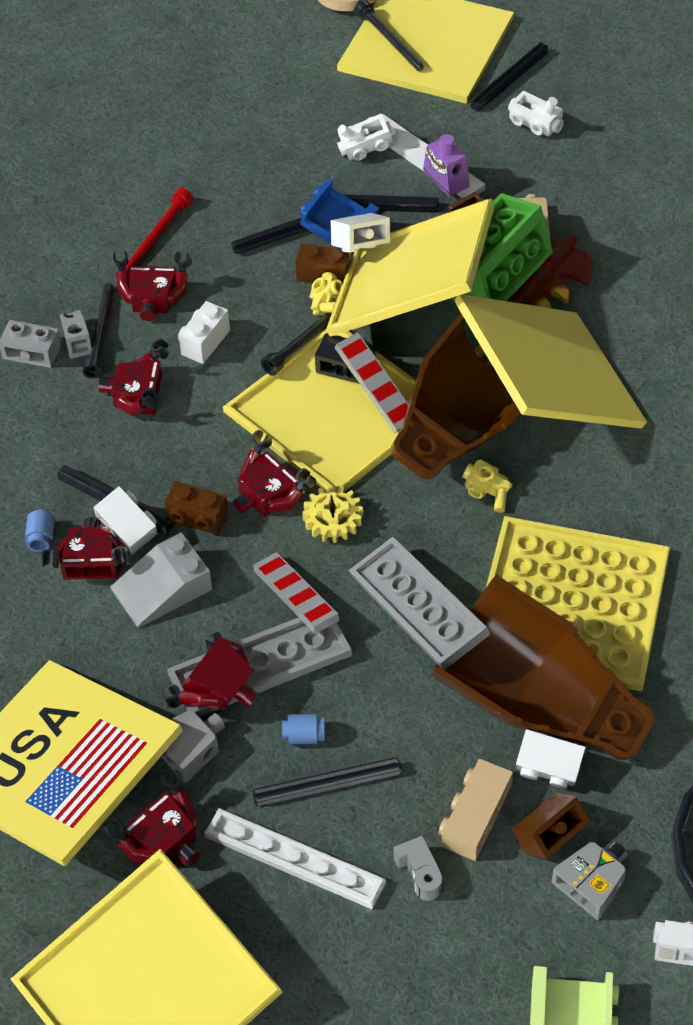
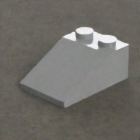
M181 532L156 545L110 588L137 628H140L211 591L212 584L209 569Z

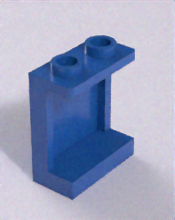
M329 178L324 185H318L310 202L306 201L301 207L300 225L331 244V220L368 213L378 215L379 208L372 203L367 208L362 207L333 189V180Z

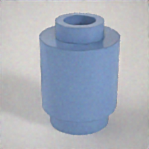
M38 509L27 516L25 541L28 548L32 551L42 552L49 549L53 543L55 518L48 511Z
M289 714L288 721H282V738L288 739L289 745L317 744V741H325L324 717H317V714Z

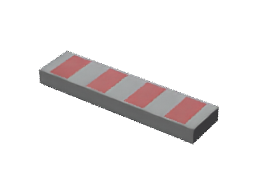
M357 332L337 343L335 346L336 351L394 433L400 431L409 404L360 334Z
M277 552L253 565L254 572L314 634L339 621L338 613Z

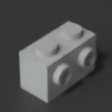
M9 320L0 338L2 359L49 368L52 367L61 348V340L57 328Z

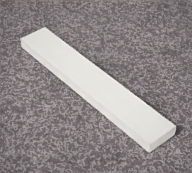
M383 114L385 122L390 121L395 131V134L391 136L393 143L389 144V148L423 171L428 144ZM468 172L470 187L457 193V195L461 198L473 192L479 195L485 190V183Z
M220 808L205 831V838L370 909H373L386 884V879Z

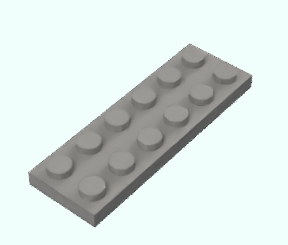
M394 537L390 538L348 570L356 582L443 670L447 669L490 635L487 627Z
M299 617L235 642L244 647L251 663L250 666L253 669L245 684L257 693L352 656V649L337 622L314 634ZM206 654L168 668L167 672L172 684L177 685L180 691L185 690L182 688L183 684ZM233 698L228 705L238 702V700ZM183 705L186 712L189 710L194 711L198 717L220 709Z

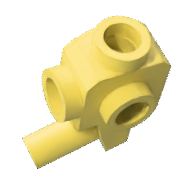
M323 273L322 277L316 279L312 284L310 298L313 302L311 309L315 316L318 314L323 316L327 312H333L343 284L333 273Z
M477 460L474 465L469 463L462 478L466 479L465 487L468 489V493L477 499L485 497L487 493L495 496L494 511L505 512L506 495L508 490L512 488V483L508 481L506 476L498 473V468L482 460Z

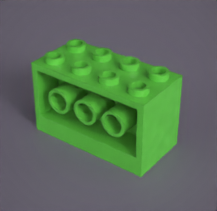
M501 193L493 201L495 207L472 290L464 295L507 301L553 253L541 205Z

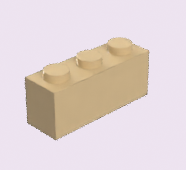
M482 759L478 760L474 769H468L463 785L466 786L462 793H456L451 805L453 812L450 818L444 817L438 834L442 835V848L476 861L512 787V771Z

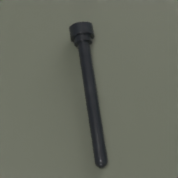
M360 0L354 7V13L361 20H368L417 71H422L424 64L374 14V6L368 0Z
M107 283L104 286L91 356L83 364L82 373L87 378L99 379L103 376L104 363L101 359L114 291V286L111 283Z
M327 312L281 351L271 352L262 358L261 366L263 370L270 376H275L283 369L287 358L328 325L332 313Z

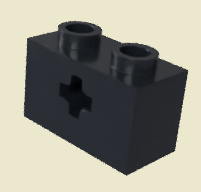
M325 333L314 355L316 373L359 383L335 349L336 344L346 338L338 335L330 337L328 333ZM366 343L375 356V345Z

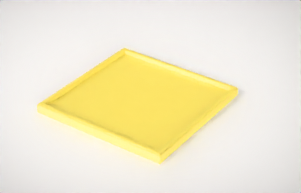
M377 0L374 4V14L424 64V69L417 71L368 20H364L338 62L337 71L467 104L514 19V12L465 0Z
M487 199L391 232L390 243L380 244L375 248L357 249L353 254L326 328L329 336L338 335L471 292L495 207L492 200Z
M464 294L458 295L454 300L522 415L632 428H643L647 423L576 312Z
M324 330L287 358L283 369L275 376L264 375L223 406V412L252 435L255 431L261 430L263 432L261 442L266 435H269L272 438V445L269 448L298 471L303 468L310 471V475L316 479V485L325 492L328 491L329 485L333 486L334 491H338L343 486L345 492L392 454L391 445L400 431L393 432L359 383L316 373L314 355L325 333H328ZM349 331L338 334V336H342L344 338H348L353 335ZM375 351L376 359L409 404L416 380Z
M161 849L11 978L12 982L46 1025H247L283 993Z

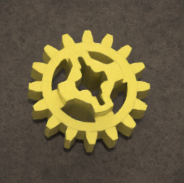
M329 485L328 491L325 492L322 488H319V495L316 496L312 493L309 495L310 502H304L303 521H305L306 530L312 529V536L314 538L320 534L322 535L323 542L328 537H332L333 542L336 543L339 536L347 540L348 532L352 534L357 533L356 526L362 525L363 507L360 505V498H354L352 490L344 493V487L341 486L338 491H334L333 486ZM332 510H334V518H332Z

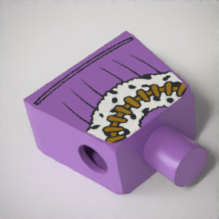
M448 134L442 135L439 140L426 147L423 171L449 197L470 187L467 157L454 143L453 136Z

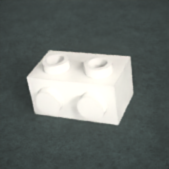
M368 213L331 220V245L342 248L343 252H355L359 248H375L377 245L390 243L389 217Z
M207 301L200 309H197L189 323L183 326L179 332L178 340L180 341L181 355L204 364L230 331L228 310Z
M119 486L93 508L96 517L105 527L110 528V532L115 537H118L122 544L128 548V552L133 555L157 535L155 525L157 521L149 511L143 512L137 506L139 502L129 490L125 493Z
M526 729L515 769L520 771L521 776L528 779L537 780L539 776L549 779V784L558 788L567 789L568 785L574 787L585 747Z

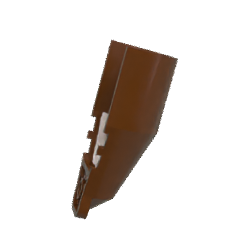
M462 313L458 315L421 362L402 429L391 445V453L396 460L419 477L427 480L434 479L445 466L508 429L520 414L518 407L496 370L480 358L469 343L464 327L466 320Z
M496 574L471 609V612L487 627L490 635L447 669L443 670L436 664L430 676L505 725L523 730L527 729L598 750L602 749L619 760H627L634 756L653 726L654 715L652 710L634 698L612 670L605 667L595 655L596 651L591 645L588 646L577 633L578 630L571 622Z

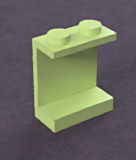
M534 966L530 1025H618V1016H612V1005L618 1006L619 985H613V973L606 972L604 983L546 978L547 967Z

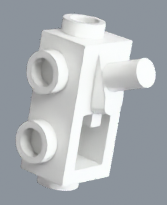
M522 91L509 104V118L517 126L523 124L531 128L532 132L536 135L544 134L549 137L553 132L559 133L564 124L562 120L563 109L556 106L558 101L554 97L544 101Z
M379 114L353 126H339L338 134L341 141L337 145L342 156L347 155L349 161L353 159L359 161L364 159L369 152L386 150L389 144L393 143L391 136L395 134L391 122H385L383 115Z

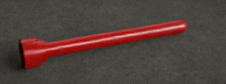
M178 188L172 195V205L129 259L126 270H128L129 266H137L177 213L190 206L194 198L187 189Z

